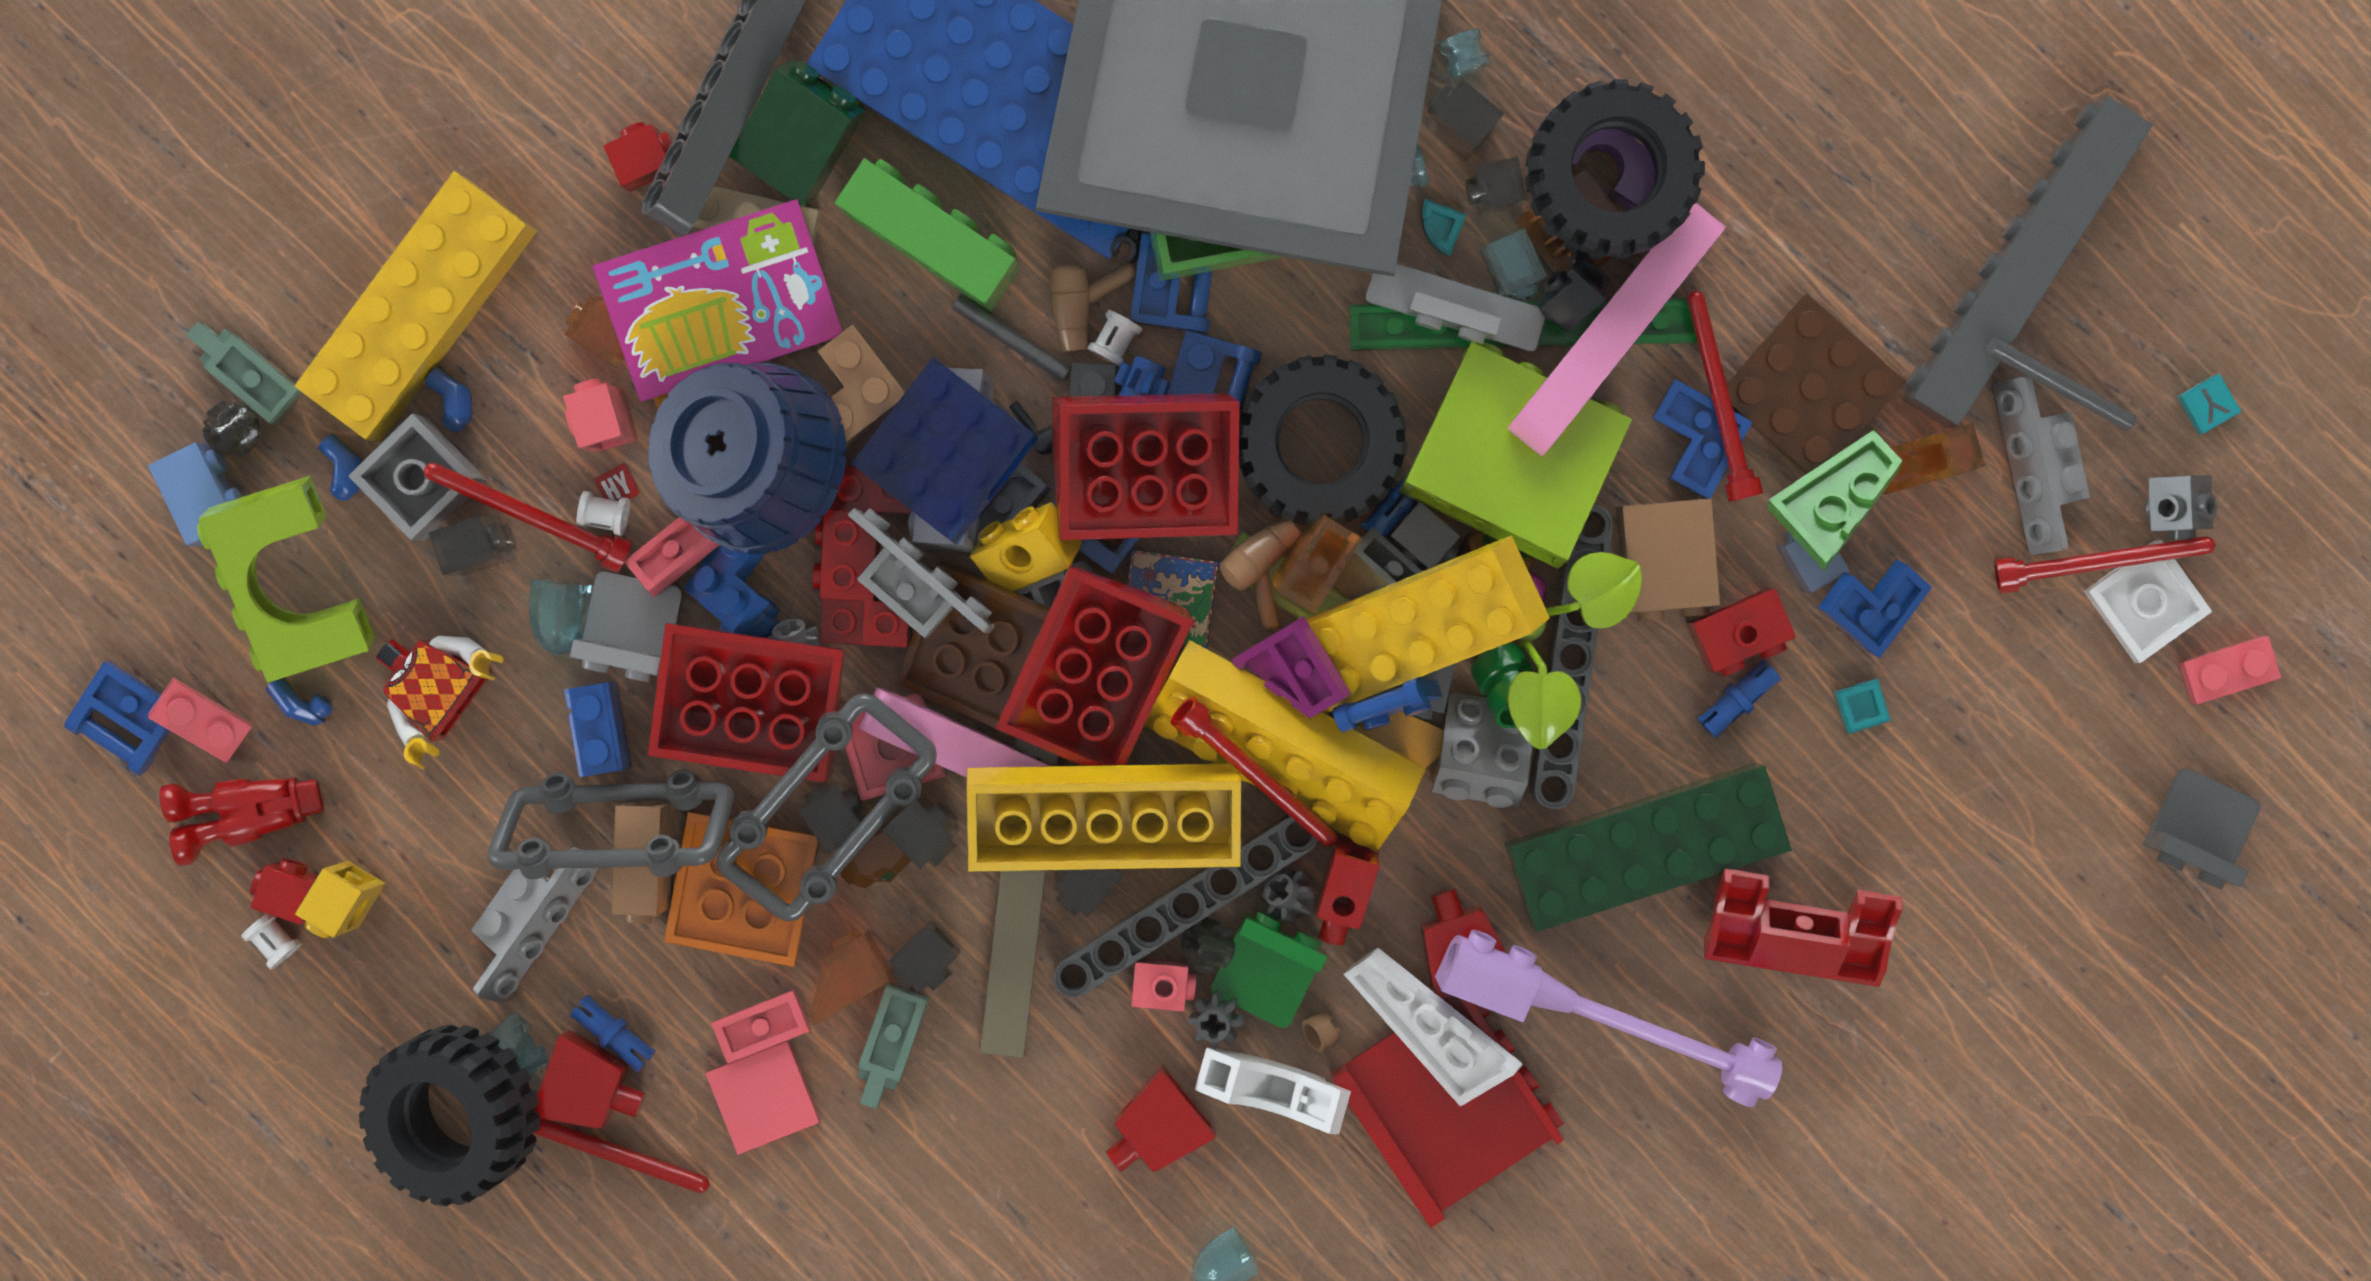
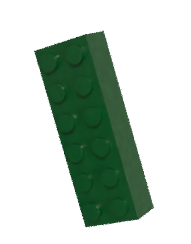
M1752 763L1504 843L1530 926L1536 932L1724 872V869L1733 870L1792 851L1766 766L1758 763Z

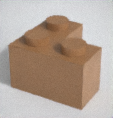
M853 324L817 351L844 386L831 398L837 406L842 419L840 422L844 426L846 449L912 399L861 331Z

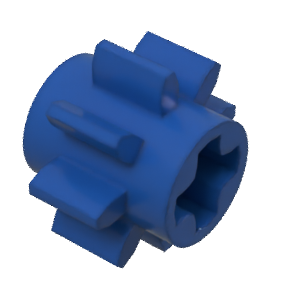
M1135 356L1132 366L1122 362L1114 379L1115 384L1122 386L1119 396L1167 395L1171 384L1162 379L1166 368L1139 356Z

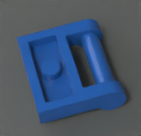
M1142 233L1130 321L1135 324L1208 334L1210 320L1206 319L1213 271L1194 275L1189 316L1176 314L1181 277L1159 281L1150 234Z
M1186 330L1167 395L1214 394L1223 360L1226 356L1237 360L1228 393L1239 401L1240 415L1254 365H1259L1262 352Z
M103 662L64 724V728L75 735L82 733L127 762V768L138 776L144 774L151 766L156 752L170 732V730L148 718L149 711L161 694L112 662ZM96 709L141 738L143 741L139 747L136 748L91 719L94 710Z
M1415 678L1404 682L1402 687L1356 703L1347 702L1333 708V715L1336 725L1341 732L1352 730L1357 725L1364 726L1365 731H1369L1390 724L1389 716L1404 711L1405 716L1408 717L1426 712L1431 709V701L1443 698L1438 680Z

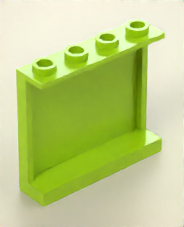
M1471 342L1463 353L1459 368L1411 470L1406 475L1398 492L1497 540L1512 535L1518 550L1559 569L1569 560L1632 419L1623 415V410L1613 403L1607 401L1596 402L1589 398L1558 439L1541 457L1507 430V428L1546 381L1547 377L1543 376V371L1533 364L1527 362H1519L1518 364L1503 357V352L1491 344Z

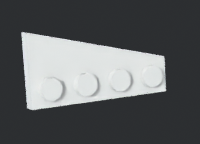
M1378 947L1352 964L1344 973L1345 977L1460 1107L1513 1076L1522 1066L1519 1060Z

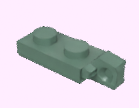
M196 322L186 334L188 338L205 351L199 358L205 364L203 368L271 425H277L303 395L300 390L294 387L295 383L237 334H233L225 328L218 334L205 323L200 324L199 322Z
M889 982L886 984L858 1065L860 1070L857 1078L867 1081L860 1104L877 1109L885 1087L892 1090L896 1089L898 1082L902 1079L930 996Z

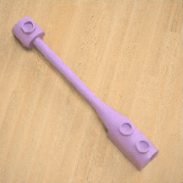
M1471 930L1468 938L1456 935L1453 938L1435 975L1442 992L1524 1022L1531 1006L1558 1012H1573L1722 1069L1721 1081L1725 1085L1722 1092L1728 1098L1747 1107H1755L1759 1098L1763 1100L1769 1099L1775 1092L1781 1078L1782 1061L1774 1056L1777 1049L1762 1039L1753 1037L1749 1046L1736 1043L1727 1053L1577 995V992L1542 971L1541 966L1534 964L1537 956L1533 952L1513 945L1509 954L1494 949L1496 940L1493 937L1478 930Z

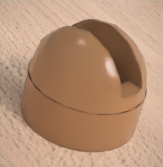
M1326 1013L1313 1015L1301 1024L1302 1034L1307 1044L1316 1052H1322L1331 1047L1339 1038L1340 1027L1334 1029L1331 1021L1335 1018Z

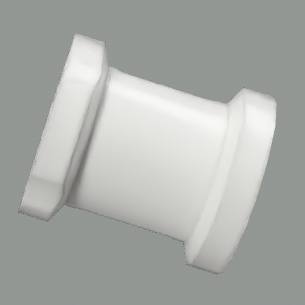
M1108 309L1105 314L1108 319L1095 343L1090 342L1087 349L1104 360L1120 367L1121 363H1124L1122 356L1134 335H1140L1142 328L1122 315Z
M584 490L578 504L576 526L584 530L588 527L611 530L614 532V535L622 537L625 534L629 520V498L622 497L619 501L593 497L592 492Z
M265 914L253 923L241 937L246 942L252 941L268 960L266 965L272 970L290 957L302 943L298 939L292 940L275 921L276 916Z

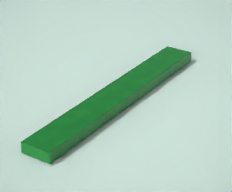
M1669 298L1633 345L1698 344L1687 298ZM1610 300L1601 302L1568 332L1557 322L1554 323L1545 318L1537 347L1574 346ZM1521 301V302H1524V303H1527V304L1534 305V306H1537V307H1538V302H1539V301ZM1374 304L1349 306L1350 351L1468 348L1472 342L1458 337L1459 330L1443 325L1440 331L1417 325L1415 323L1416 317L1381 306ZM1486 338L1484 340V343L1491 344L1497 348L1512 347Z

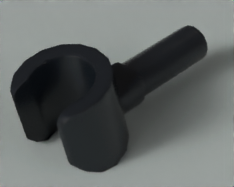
M1130 228L1126 236L1114 239L1110 247L1112 256L1117 257L1121 246L1129 242L1132 250L1126 262L1133 263L1137 261L1140 250L1138 241L1142 235V230Z
M1018 401L1012 403L1009 408L1024 426L1037 453L1046 455L1053 452L1052 426L1050 425L1038 431L1035 422Z

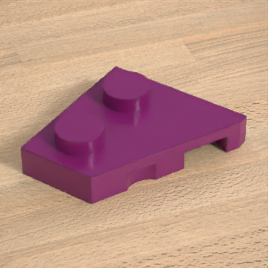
M1304 616L1232 659L1236 667L1240 670L1247 667L1266 681L1264 686L1277 696L1287 698L1294 708L1309 718L1351 694Z

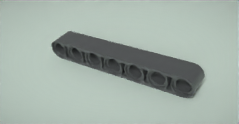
M805 0L741 1L644 197L641 206L642 214L680 236L687 234L692 229Z
M1593 505L1590 511L1600 520L1601 528L1599 533L1595 537L1589 538L1581 532L1569 560L1561 566L1556 606L1570 604L1575 601L1567 589V577L1574 562L1579 557L1590 553H1609L1613 521L1610 513L1601 506ZM1567 613L1554 615L1547 673L1553 671L1564 672L1575 681L1581 694V708L1573 725L1564 732L1569 739V748L1565 754L1554 757L1550 754L1548 747L1545 749L1535 748L1530 792L1539 804L1549 809H1561L1567 806L1575 793L1598 628L1589 627L1585 622L1579 626L1573 625L1568 620ZM1569 644L1576 645L1582 653L1580 664L1573 669H1566L1560 661L1562 649ZM1548 777H1559L1563 783L1561 795L1554 800H1546L1541 793L1542 783Z
M1286 814L1241 843L1240 867H1203L1066 954L1059 960L1054 972L1056 989L1067 997L1077 998L1088 993L1302 857L1315 847L1318 840L1310 834L1308 840L1302 844L1290 843L1285 837L1286 829L1295 820ZM1257 845H1265L1273 851L1272 862L1264 868L1254 867L1248 860L1250 850ZM1219 869H1228L1236 877L1234 887L1226 892L1216 890L1210 882L1212 874ZM1191 893L1198 899L1199 906L1193 914L1182 915L1175 910L1173 902L1179 894ZM1146 916L1156 918L1162 927L1160 934L1152 939L1142 937L1136 929L1137 922ZM1108 940L1119 942L1123 947L1124 955L1119 961L1108 962L1099 953L1100 945ZM1070 964H1077L1085 970L1087 979L1078 986H1072L1064 981L1062 970Z

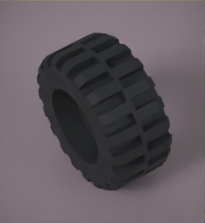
M1613 79L1610 84L1604 85L1601 81L1588 84L1579 92L1573 91L1563 98L1539 126L1526 157L1525 166H1528V175L1525 178L1526 192H1531L1533 202L1530 206L1535 217L1539 215L1546 223L1544 227L1546 232L1552 238L1557 235L1565 241L1564 247L1573 252H1576L1578 249L1587 252V257L1602 259L1604 256H1611L1614 260L1624 259L1630 255L1642 254L1652 249L1672 235L1691 214L1689 211L1698 201L1702 190L1699 187V181L1705 175V162L1699 159V151L1703 149L1700 135L1693 136L1689 128L1694 123L1687 112L1680 115L1673 107L1676 101L1665 93L1661 98L1652 93L1654 86L1640 82L1637 87L1628 85V79ZM1617 129L1633 135L1645 145L1653 159L1655 166L1653 188L1640 205L1628 211L1608 212L1595 207L1581 195L1573 180L1572 161L1578 146L1585 138L1599 130Z
M1324 354L1323 357H1311V355L1300 357L1296 361L1288 364L1284 363L1275 368L1271 374L1263 378L1255 386L1253 392L1246 400L1239 419V468L1251 489L1250 491L1258 501L1260 500L1269 508L1268 510L1277 516L1284 517L1300 525L1317 527L1346 523L1369 512L1380 503L1398 480L1407 451L1405 418L1401 416L1398 408L1399 402L1394 393H1390L1383 385L1384 381L1376 373L1371 374L1362 368V364L1353 360L1345 361L1338 359V356ZM1328 400L1342 405L1356 418L1362 432V451L1357 464L1346 476L1331 483L1318 484L1299 478L1289 470L1280 454L1279 433L1285 418L1296 407L1308 401Z
M443 1025L434 1030L429 1029L391 1050L380 1058L378 1065L372 1067L366 1077V1084L368 1085L362 1088L360 1105L364 1106V1110L359 1113L360 1129L365 1128L367 1136L363 1138V1142L367 1152L372 1150L377 1160L373 1164L380 1173L386 1172L392 1178L389 1183L398 1190L402 1191L406 1188L410 1191V1197L421 1202H425L430 1198L431 1204L437 1206H448L451 1203L462 1205L471 1202L477 1197H481L506 1180L524 1165L526 1156L532 1153L537 1141L533 1133L538 1131L540 1126V1113L534 1112V1107L539 1105L537 1092L530 1089L528 1081L532 1078L526 1067L521 1069L515 1061L518 1056L509 1047L506 1049L499 1046L500 1040L489 1033L479 1036V1030L470 1026L463 1025L458 1028L454 1025ZM430 1083L447 1089L463 1105L471 1124L472 1138L470 1146L452 1140L437 1125L429 1106L428 1092Z

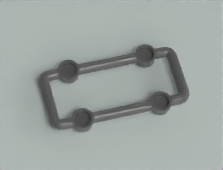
M866 693L855 695L839 712H828L819 719L816 727V739L754 811H742L735 816L730 829L731 838L717 855L716 863L719 872L775 917L783 921L798 920L813 904H823L832 899L837 886L836 877L897 807L912 805L918 800L922 790V779L936 762L937 751L935 745L877 697ZM863 711H866L915 750L919 756L910 767H899L889 774L884 797L824 865L811 866L804 872L800 885L801 892L788 904L736 864L734 860L744 849L751 850L763 843L768 829L767 822L829 750H840L848 745L853 732L852 723Z
M686 769L678 770L671 774L668 778V783L575 785L573 780L565 774L553 773L543 780L542 786L523 787L514 791L509 796L490 843L487 858L495 868L504 870L520 869L522 875L527 879L543 878L550 874L553 869L648 867L653 875L667 877L678 872L682 866L704 865L716 857L734 803V791L723 782H701L696 774ZM703 800H715L702 845L697 848H680L678 842L671 837L658 835L648 841L646 849L552 851L549 844L541 839L529 838L518 846L517 851L507 852L523 807L527 804H544L551 813H564L575 807L577 803L670 801L675 809L684 811L697 807Z

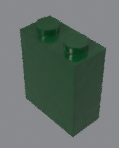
M790 60L775 69L735 142L729 157L791 200L798 199L799 205L802 207L819 195L866 109L855 103L856 98L847 90L837 86L832 87L820 79L817 70L807 63Z

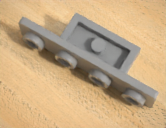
M1396 264L1394 277L1372 273L1365 300L1368 303L1416 317L1415 323L1417 325L1438 331L1441 330L1443 325L1459 330L1458 337L1468 341L1483 344L1486 338L1528 352L1536 350L1545 321L1544 315L1537 306Z
M2029 376L1994 383V394L2029 553L2031 555L2065 550L2068 548V541L2060 505L2090 498L2072 412L2041 418L2033 380Z
M856 508L852 509L848 516L884 546L882 551L857 580L924 638H928L948 613L955 608L982 632L990 633L995 626L987 619L992 614L990 610L973 596H970L966 601L953 589L958 583L938 566L933 572L920 561L924 554L909 540L903 537L898 542L889 535L886 530L890 524L871 508L866 513Z
M573 847V848H571L570 850H582V849ZM599 868L556 869L551 878L545 876L540 879H527L522 875L520 869L512 871L471 930L496 954L473 988V992L478 997L498 1003L506 1002L508 997L515 992L520 980L534 960L541 955L544 946L560 923L567 918L569 910L583 890L592 882Z

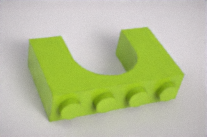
M311 476L209 507L198 519L200 523L197 526L199 539L205 549H211L217 563L215 566L217 581L224 591H229L235 605L232 607L234 621L240 631H246L251 643L249 653L253 666L257 671L263 672L267 683L367 652L377 638L361 598L313 613H296L276 605L267 597L259 584L256 565L262 548L273 542L317 529L327 517Z

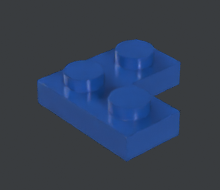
M1674 379L1651 418L1689 440L1668 479L1703 499H1710L1729 466L1711 398ZM1734 412L1742 442L1753 422Z
M719 545L709 553L684 589L732 632L746 635L770 603L745 581L765 554L739 553Z
M1896 559L1872 592L1856 577L1843 572L1818 606V609L1868 653L1880 658L1932 587L1910 566Z

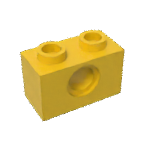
M1050 502L1036 509L1033 506L1027 507L1020 511L1013 519L1004 523L995 521L987 525L978 534L979 541L970 558L988 581L1008 590L1016 591L1067 570L1071 566L1082 541L1059 539L1057 508L1053 502Z
M349 860L325 867L320 872L295 915L306 921L304 927L311 933L326 939L329 936L335 938L360 927L386 883Z

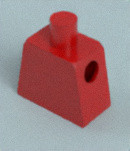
M1337 834V841L1332 846L1317 900V917L1323 920L1318 938L1333 945H1344L1349 927L1360 929L1380 867L1379 850L1375 852L1366 846L1358 845L1348 836ZM1346 896V897H1349V898H1348V899H1339L1338 897Z
M1456 888L1447 889L1430 896L1438 919L1421 925L1431 990L1442 999L1452 995L1441 991L1435 975L1449 944L1456 935L1468 938L1471 930L1484 932L1496 940L1494 949L1506 953L1483 909L1480 906H1475L1463 910Z
M567 1030L558 1037L537 1095L539 1105L534 1107V1112L540 1113V1118L591 1128H603L609 1122L614 1110L636 1118L641 1110L646 1093L623 1085L629 1069V1064L623 1059L604 1050L581 1035Z
M1162 1065L1116 1116L1114 1124L1124 1137L1105 1152L1120 1172H1123L1140 1157L1153 1172H1156L1213 1140L1216 1137V1129L1164 1065Z

